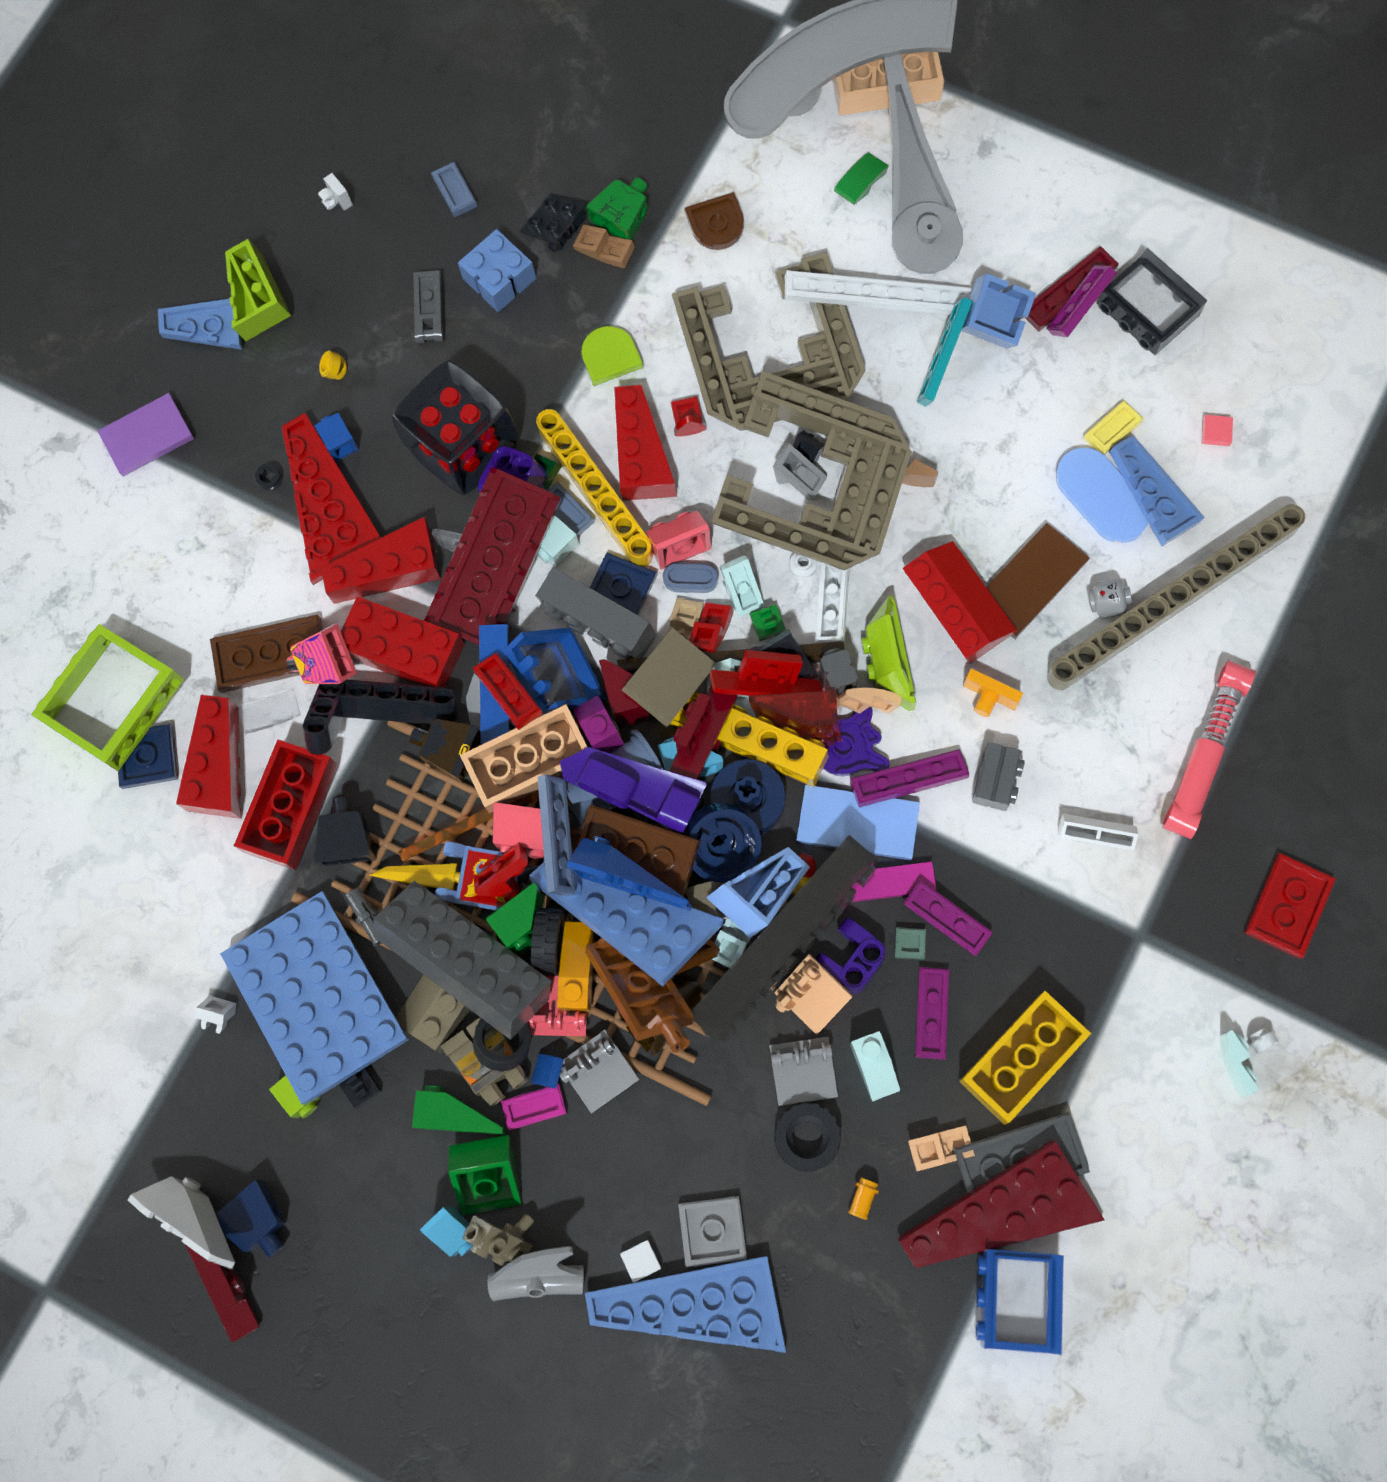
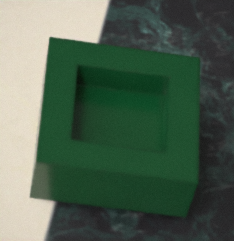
M536 453L533 459L546 470V479L542 484V488L548 490L561 466Z

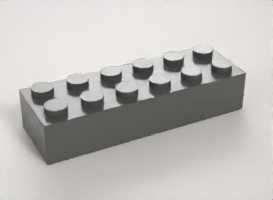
M415 880L373 918L374 937L510 1040L549 1000L551 980Z

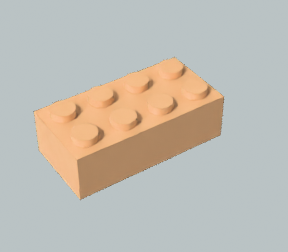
M938 52L901 54L914 103L921 104L941 101L944 79ZM882 59L855 67L832 79L839 116L889 108Z
M563 705L536 718L520 730L517 728L460 755L484 807L488 813L494 811V803L510 804L539 790L538 777L547 774L563 778L560 761L587 748V745L567 705Z

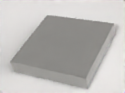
M739 1196L678 1204L686 1267L747 1260Z

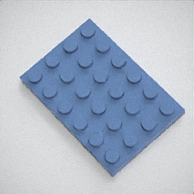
M323 891L220 953L298 1099L303 1105L310 1103L409 1040Z

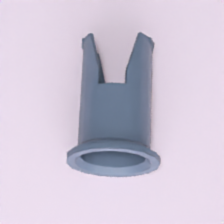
M637 729L631 730L630 740L625 742L624 745L609 752L616 756L663 769L650 745ZM566 782L567 796L572 803L569 808L582 827L584 826L590 804L610 810L618 808Z

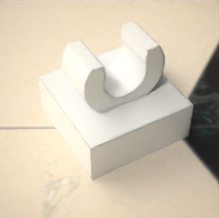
M333 173L323 178L327 188L321 190L319 196L323 200L324 206L331 210L338 203L344 211L351 207L352 202L346 189Z
M209 995L196 1007L195 1018L202 1020V1029H206L211 1023L217 1025L216 1033H221L226 1028L227 1021L235 1014L237 1003Z

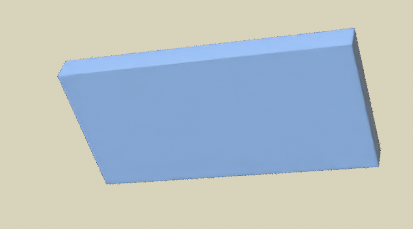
M805 785L796 842L911 861L920 802L893 798L859 808L853 792Z

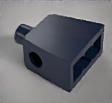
M254 1180L215 1214L223 1234L245 1253L253 1252L260 1246L266 1255L271 1258L284 1248V1245L275 1233L285 1225L286 1221L264 1180Z

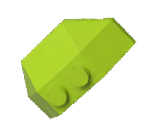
M892 595L887 597L867 625L865 636L861 638V647L863 654H868L870 664H866L868 680L874 681L876 689L898 694L902 698L900 706L908 711H913L917 702L895 597Z

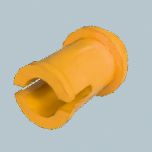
M861 1178L860 1182L855 1184L858 1188L848 1213L867 1220L875 1193L878 1194L879 1191L877 1190V1183Z

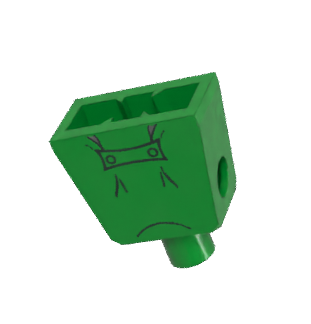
M638 177L629 186L620 180H614L587 205L589 221L600 228L606 229L607 232L615 237L633 241L648 211L647 198L643 195L648 188L647 184Z

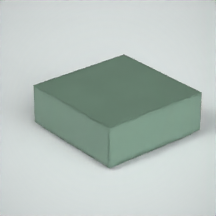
M896 928L894 958L924 960L926 929Z

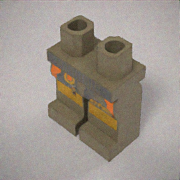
M480 1017L466 1027L469 1034L462 1030L440 1047L450 1057L473 1092L483 1097L491 1106H495L505 1098V1095L498 1087L499 1083L507 1078L513 1089L516 1090L528 1082V1078L522 1068L525 1065L524 1063L512 1070L501 1072L490 1070L479 1062L474 1054L472 1038H474L475 1028L481 1020ZM494 1027L488 1029L484 1037L485 1047L488 1051L500 1056H507L516 1052L505 1035Z

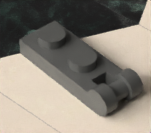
M440 270L413 272L416 343H425L426 340L443 342L442 276ZM424 324H433V329H425Z

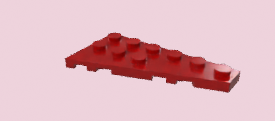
M304 413L281 427L286 453L289 458L290 475L294 485V496L300 529L304 539L305 556L310 571V582L312 585H315L323 580L321 567L381 537Z

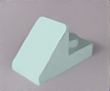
M745 555L719 566L724 578L723 586L739 617L764 607L749 560Z

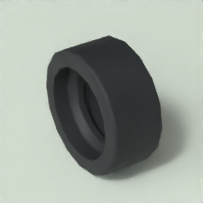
M481 1018L475 1028L473 1039L474 1054L479 1062L490 1070L501 1072L512 1070L522 1064L528 1055L532 1037L528 1023L517 1032L520 1044L516 1052L511 1055L500 1056L493 1054L485 1047V1034L493 1026Z

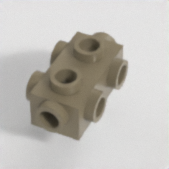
M525 1214L514 1226L506 1223L504 1228L501 1229L474 1215L462 1239L472 1244L470 1251L485 1259L491 1254L493 1255L491 1260L504 1267L521 1255L529 1254L533 1245L526 1242L522 1235L530 1228L534 1221L529 1215Z

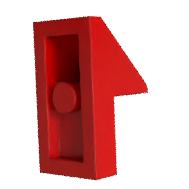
M518 843L474 877L475 893L478 896L513 898L520 893L519 884L513 877L520 875L525 870L526 865H528L526 850Z

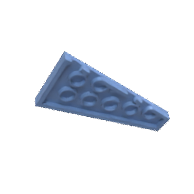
M545 862L530 874V881L532 883H535L538 888L662 986L723 925L722 918L694 908H691L690 911L642 897L641 895H635L578 878L575 874L574 895L562 896L547 893Z
M767 1256L585 1293L589 1321L592 1326L786 1353Z

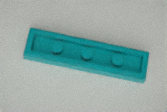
M964 297L954 305L918 396V404L926 407L934 402L973 302L972 300Z

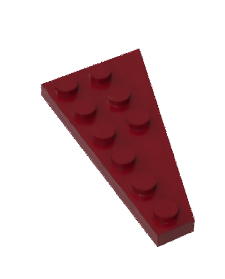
M1052 1139L897 1239L914 1267L919 1268L982 1252L985 1249H994L1105 1220L1060 1147Z

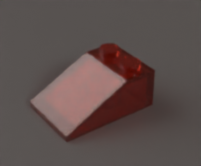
M837 691L749 696V702L756 718L758 716L765 717L772 721L773 726L782 730L784 727L793 729L799 734L798 737L808 741L810 738L816 739L825 746H832L836 742H842V713Z

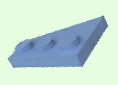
M229 299L158 309L159 333L163 338L242 350V338L232 329L233 309L230 306Z

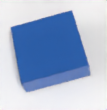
M539 1054L531 1083L556 1089L563 1059Z

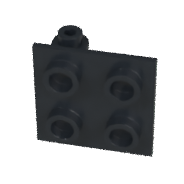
M551 193L533 216L527 220V223L520 232L549 242L547 247L554 253L557 250L560 251L567 242L566 239L572 237L571 233H575L576 229L586 220L585 215L587 212L584 208L587 205Z

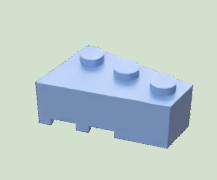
M787 847L759 865L742 873L740 876L726 882L706 898L751 938L768 926L810 866Z

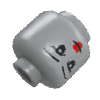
M1120 579L1096 582L1093 590H1089L1092 613L1097 612L1101 618L1124 615L1127 611V604H1132L1130 587H1124Z

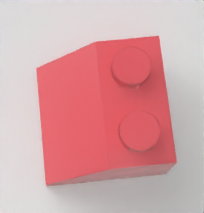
M698 511L692 513L684 512L678 515L675 520L668 523H657L650 530L646 531L660 570L670 564L679 563L711 550L709 526Z
M494 803L493 844L497 849H500V853L505 854L519 843L526 850V853H529L528 857L544 860L540 809Z

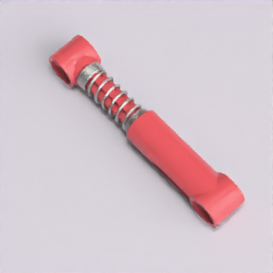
M1227 660L1223 666L1216 684L1220 690L1217 694L1218 698L1215 699L1214 711L1210 713L1211 718L1207 720L1208 725L1204 728L1206 732L1202 734L1201 738L1196 740L1174 801L1165 816L1162 825L1163 829L1188 839H1192L1202 817L1201 811L1225 751L1222 740L1226 739L1224 734L1228 733L1227 726L1231 725L1229 721L1234 718L1232 715L1233 712H1236L1234 707L1240 703L1241 697H1245L1248 693L1256 670Z

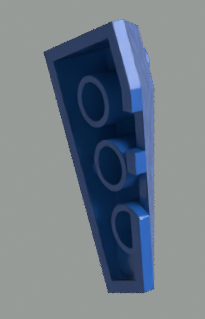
M593 836L592 840L583 838L568 860L566 867L578 878L635 895H641L642 897L688 911L691 910L692 905L687 899L610 846L609 840Z

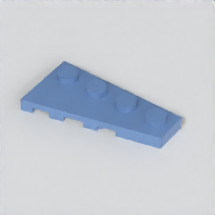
M1133 435L1111 449L1110 454L1161 546L1166 545L1200 524L1205 518Z

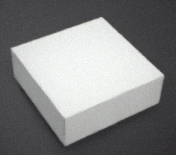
M649 1240L620 1254L633 1283L661 1269Z

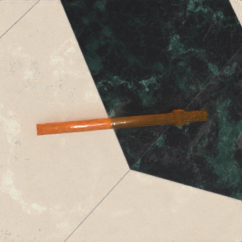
M539 790L509 805L519 806L527 801L532 803L539 799ZM484 809L398 851L400 858L404 862L492 819L493 812L488 813Z

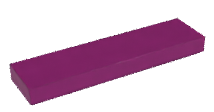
M958 749L850 778V785L860 808L968 779L969 771L961 751Z

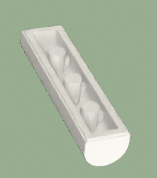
M821 563L815 643L844 641L845 645L850 568L844 571Z

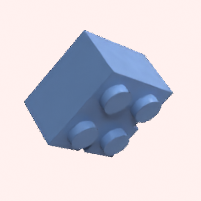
M497 229L458 262L463 280L478 294L481 293L482 298L497 312L515 298L513 287L509 280L511 277L515 290L519 294L536 280L532 261Z
M988 273L977 277L969 298L973 302L961 331L1006 349L1018 346L1026 323L1020 319L1028 317L1036 293L1015 284L1008 287V281Z

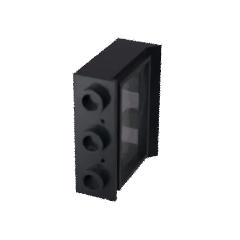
M1147 248L1134 263L1104 289L1098 297L1096 304L1099 305L1100 310L1104 314L1110 315L1117 321L1124 332L1130 333L1136 338L1143 349L1150 351L1156 356L1201 315L1207 299Z

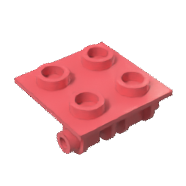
M545 976L551 980L550 997L527 1022L531 1035L586 1037L587 1012L559 1010L557 1008L559 976Z

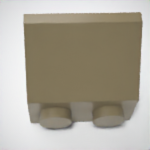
M423 974L396 1018L403 1030L435 1051L443 1053L444 1051L440 1046L454 1036L470 1009Z

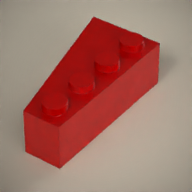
M642 385L614 387L619 483L622 501L677 497L675 482Z
M425 517L321 567L325 593L333 604L354 600L357 596L362 598L441 579L431 529Z
M209 695L200 696L176 805L187 812L242 819V809L240 808L241 784L239 783L240 757L238 756L239 708L229 698Z

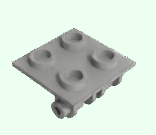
M606 1029L563 1059L562 1072L559 1073L565 1083H571L590 1113L596 1111L639 1080V1077Z
M829 1037L769 1045L778 1106L838 1097Z

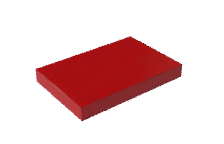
M1279 853L1276 856L1244 934L1291 956L1302 959L1336 878Z

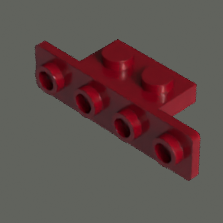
M711 684L706 695L700 693L696 702H690L686 711V717L688 718L684 726L680 725L674 736L677 755L669 770L670 772L699 779L738 695L715 693Z
M185 1244L230 1341L236 1342L258 1329L260 1324L244 1293V1284L240 1277L235 1274L233 1267L231 1269L209 1261Z

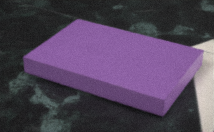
M169 393L98 430L106 449L122 477L194 439Z

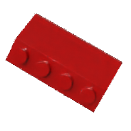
M953 541L924 552L902 568L970 664L1017 632V629Z

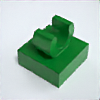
M776 604L750 613L751 622L760 642L786 631Z

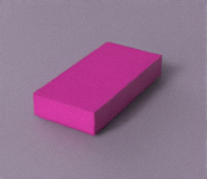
M557 1084L556 1089L546 1087L501 1101L509 1131L567 1114L560 1084Z

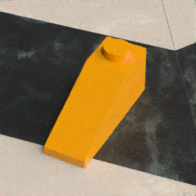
M565 922L557 998V1008L561 1011L591 1012L593 965L586 955L587 944L594 943V931L583 922Z

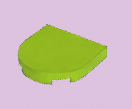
M613 326L598 328L592 331L583 342L582 358L593 386L643 368V363L632 338L620 328Z

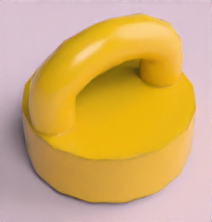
M326 351L320 360L319 371L321 376L329 379H343L347 371L345 359L336 352Z

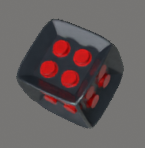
M449 360L432 370L401 401L392 416L393 425L399 438L414 457L439 480L461 495L468 494L478 486L480 477L495 450L503 446L513 449L518 440V433L512 415L496 395L464 368Z

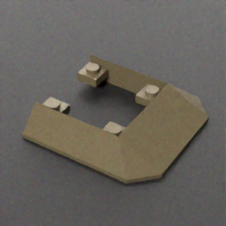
M827 252L802 258L800 265L775 271V278L782 300L785 299V273L787 270L834 275ZM724 285L700 292L698 287L672 293L673 302L707 414L740 431H744L745 429H742L760 377L752 378L746 355L720 362L708 320L731 314V307ZM809 302L820 335L797 341L803 365L771 374L848 401L866 369L845 305ZM775 418L774 422L781 421V419Z
M762 371L742 429L769 437L775 418L827 436L821 457L846 465L831 511L806 503L798 524L747 506L753 483L726 475L711 524L844 571L879 555L912 453L894 418Z

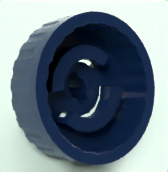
M749 759L738 760L728 764L715 777L711 787V805L714 803L736 804L739 809H742L754 821L760 835L770 831L783 815L785 808L784 784L775 770L764 762ZM746 791L752 792L749 794V797H743V793Z
M714 803L699 809L691 816L683 832L684 835L701 840L693 869L699 876L708 881L720 883L731 881L747 870L752 869L760 855L761 835L754 821L735 805ZM732 833L734 834V837H735V845H734L733 848H732V844H733V835H732ZM711 853L721 854L722 856H715V855H712Z

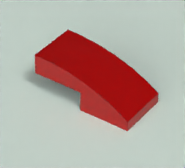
M705 603L700 621L694 622L689 641L701 651L715 653L731 622L734 613L732 606Z

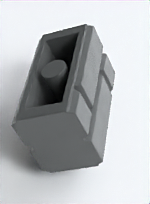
M831 649L825 652L820 659L819 678L823 688H825L828 703L835 704L836 698L844 691L857 688L858 676L854 666H852L848 650Z
M987 742L972 800L974 804L989 806L1002 811H1006L1010 803L1015 804L1019 790L1018 787H1014L1016 776L1021 777L1025 760L1020 759L1022 752L1020 749Z

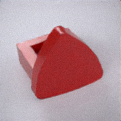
M697 396L671 402L675 422V436L694 435L707 429L706 423L701 416Z

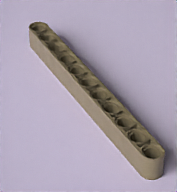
M1294 504L1284 506L1058 658L1048 672L1047 681L1049 685L1057 690L1069 688L1291 538L1305 521L1303 509ZM1284 518L1290 519L1293 525L1287 524ZM1261 533L1268 534L1271 540L1265 539ZM1239 548L1246 549L1249 555L1242 554ZM1216 563L1224 564L1227 570L1219 569ZM1193 578L1201 579L1205 585H1197ZM1171 593L1179 594L1182 601L1174 600ZM1148 608L1156 609L1160 616H1152L1148 612ZM1125 624H1133L1137 631H1129L1126 629ZM1102 639H1110L1114 643V647L1105 646ZM1079 655H1088L1092 662L1085 663L1081 661ZM1056 670H1065L1069 678H1060L1056 674Z

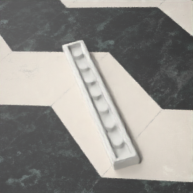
M789 270L785 273V300L950 315L954 305L964 297L970 298L973 289L971 287Z

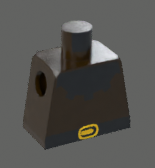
M434 719L429 731L415 727L411 732L409 742L421 747L419 757L423 762L463 784L468 771L460 755L479 746L481 730L475 725Z

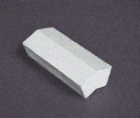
M1063 814L1060 817L1058 835H1060V838L1134 850L1138 830L1137 826ZM1070 825L1093 829L1094 834L1066 830V827ZM1101 832L1127 835L1128 841L1101 836Z

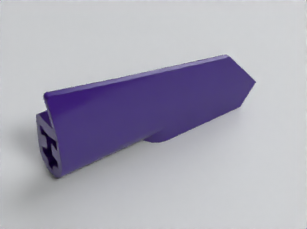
M590 747L560 761L564 781L617 807L624 809L629 807L683 834L706 787V782Z

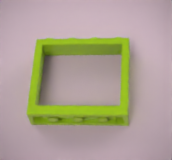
M98 624L94 631L88 635L87 640L79 651L72 656L70 663L61 675L55 679L53 686L44 698L38 702L31 715L105 764L119 771L185 679L170 667ZM113 643L159 673L105 747L100 750L54 719L108 646Z

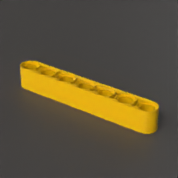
M552 409L540 412L536 423L542 440L628 560L643 567L648 566L653 559V551L647 535L561 416ZM548 424L556 425L551 429L545 428V426H547ZM563 444L571 445L567 449H559V447ZM579 464L586 465L582 470L574 469ZM593 485L601 486L596 491L588 490ZM607 506L616 507L611 512L603 511V509ZM624 526L631 528L627 533L618 532ZM639 547L646 549V552L641 555L633 553Z

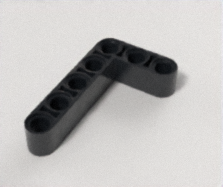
M345 680L339 684H319L302 725L306 748L308 752L315 755H321L330 751L344 717L430 725L434 719L455 722L457 719L455 693L450 688L359 680Z

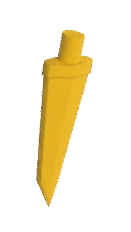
M450 863L387 866L368 876L412 883L415 880L422 886L454 890L455 884L459 882L460 872H457L458 864Z

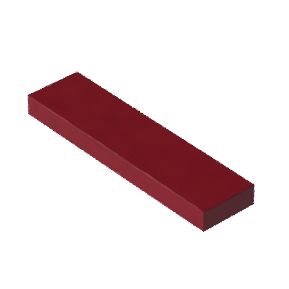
M1100 246L1036 297L1029 315L1025 319L1040 332L1052 322L1094 265L1111 266L1116 270L1119 263Z

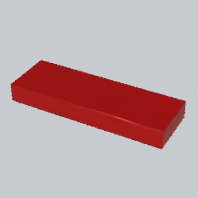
M494 653L472 668L518 730L543 714L497 653Z

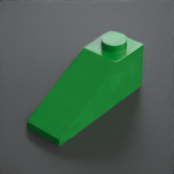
M425 1086V1091H416L412 1128L507 1135V1128L452 1094L444 1093L443 1087Z

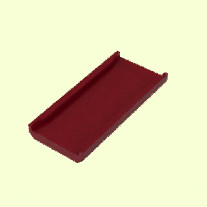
M491 467L424 621L459 633L461 638L479 645V625L507 624L562 498Z

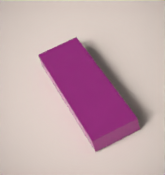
M1094 265L1047 327L1051 335L1069 337L1117 274L1111 266Z
M921 880L917 882L902 903L975 957L993 933Z
M919 967L915 1058L946 1059L949 969Z

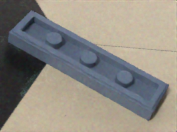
M544 774L538 777L547 893L571 896L575 894L574 873L566 867L568 860L572 856L566 781L563 778Z

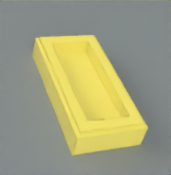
M1122 401L1089 430L1083 439L1105 456L1115 445L1139 426L1144 418L1128 403Z

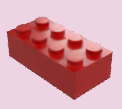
M358 596L341 629V634L353 661L421 686L446 688L465 645L459 633Z
M277 739L233 846L245 854L296 871L338 764L330 756L311 754L306 748Z

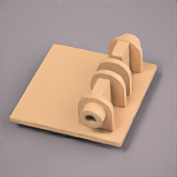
M809 954L775 991V994L778 996L775 1007L780 1012L792 1010L817 1035L853 996Z

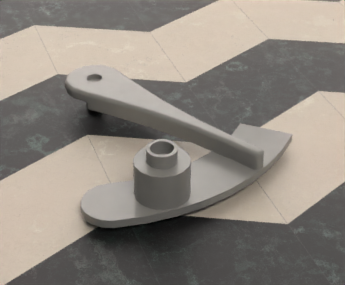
M853 0L831 8L800 24L774 42L757 57L729 88L724 100V115L728 125L736 134L751 139L763 138L771 135L788 116H800L810 111L818 102L821 87L832 79L855 67L882 59L888 92L892 139V248L897 260L907 269L919 274H935L947 269L957 259L963 246V228L957 217L955 204L926 139L908 85L901 54L951 52L957 0Z

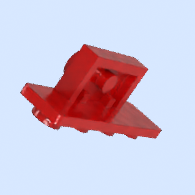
M746 650L738 672L712 669L710 672V680L715 693L822 703L824 700L819 680L797 678L803 664L801 655Z

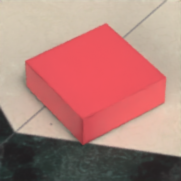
M1205 415L1203 418L1202 444L1230 446L1232 443L1233 417Z

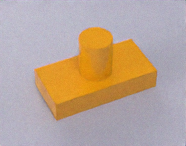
M970 669L963 687L980 694L974 711L983 717L990 716L996 702L1015 711L1023 695L1022 692L974 669Z

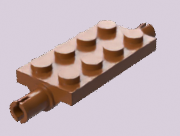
M603 938L598 942L587 944L586 955L635 1039L639 1041L663 1034L674 1053L679 1051L676 1045H678L680 1051L685 1050L689 1046L690 1040L686 1037L682 1027L692 1025L694 1015L673 981L670 979L662 986Z

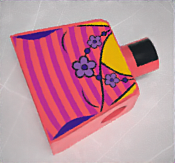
M338 623L291 646L290 651L292 655L287 658L289 670L292 672L299 671L303 682L306 684H339L357 674Z

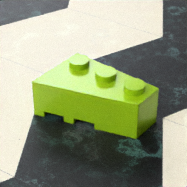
M246 239L225 252L228 283L231 286V297H229L230 306L233 309L232 329L245 341H248L290 317L291 314L262 253L253 243Z

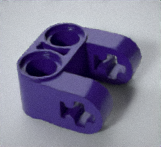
M503 446L493 453L478 482L479 493L481 492L491 467L539 488L542 487L546 479V470L530 455Z
M845 917L837 931L858 947L843 968L822 953H819L815 960L849 993L857 994L868 986L885 961V948L866 929ZM868 948H875L880 952V956L877 960L869 961L863 956L864 951ZM850 972H859L863 977L862 981L857 985L849 984L846 981V977Z

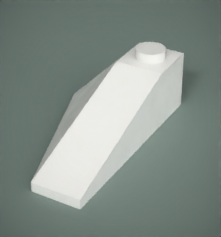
M171 1176L130 1195L128 1201L148 1218H152L154 1215L156 1219L162 1222L161 1227L183 1238L182 1242L205 1259L232 1269L235 1264L208 1196L199 1190L201 1184L188 1177H185L182 1181Z

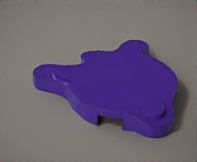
M871 707L862 713L855 712L849 718L835 720L822 727L816 740L822 742L825 748L828 749L829 758L823 768L825 771L835 776L844 777L854 775L863 770L876 772L889 768V760L873 750V746L881 742L882 736L871 726L873 715Z

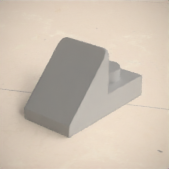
M790 443L785 445L773 465L777 483H790L808 500L815 499L827 479V476Z

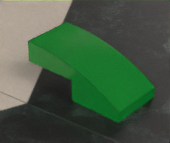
M867 152L842 177L835 186L834 192L855 205L868 195L871 186L887 173L889 165Z

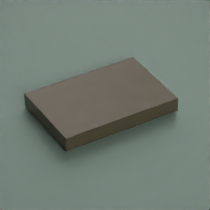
M672 627L623 687L622 691L667 727L711 672L716 663Z

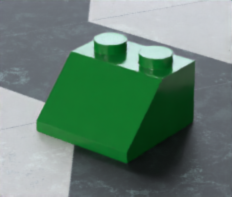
M532 883L486 918L504 945L515 955L519 953L524 955L531 950L536 912L538 908H544L545 896L537 885Z
M509 1135L449 1146L448 1173L462 1216L522 1205L516 1159Z

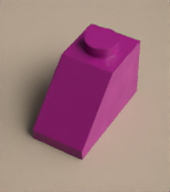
M598 696L573 709L593 749L609 753L624 745Z

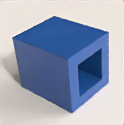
M339 413L326 416L314 425L335 462L359 450Z

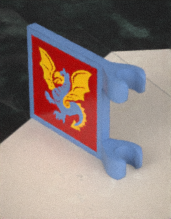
M454 842L445 843L443 849L445 856L463 858L457 891L437 888L435 892L436 897L445 903L497 911L513 899V897L478 896L474 891V877L500 858L503 853ZM518 876L513 877L518 882Z

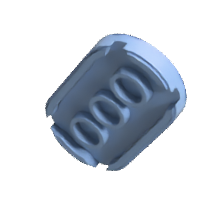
M1077 448L1069 451L1062 457L1056 472L1058 488L1101 537L1111 542L1128 543L1137 539L1144 532L1148 521L1122 474L1101 452L1091 448Z

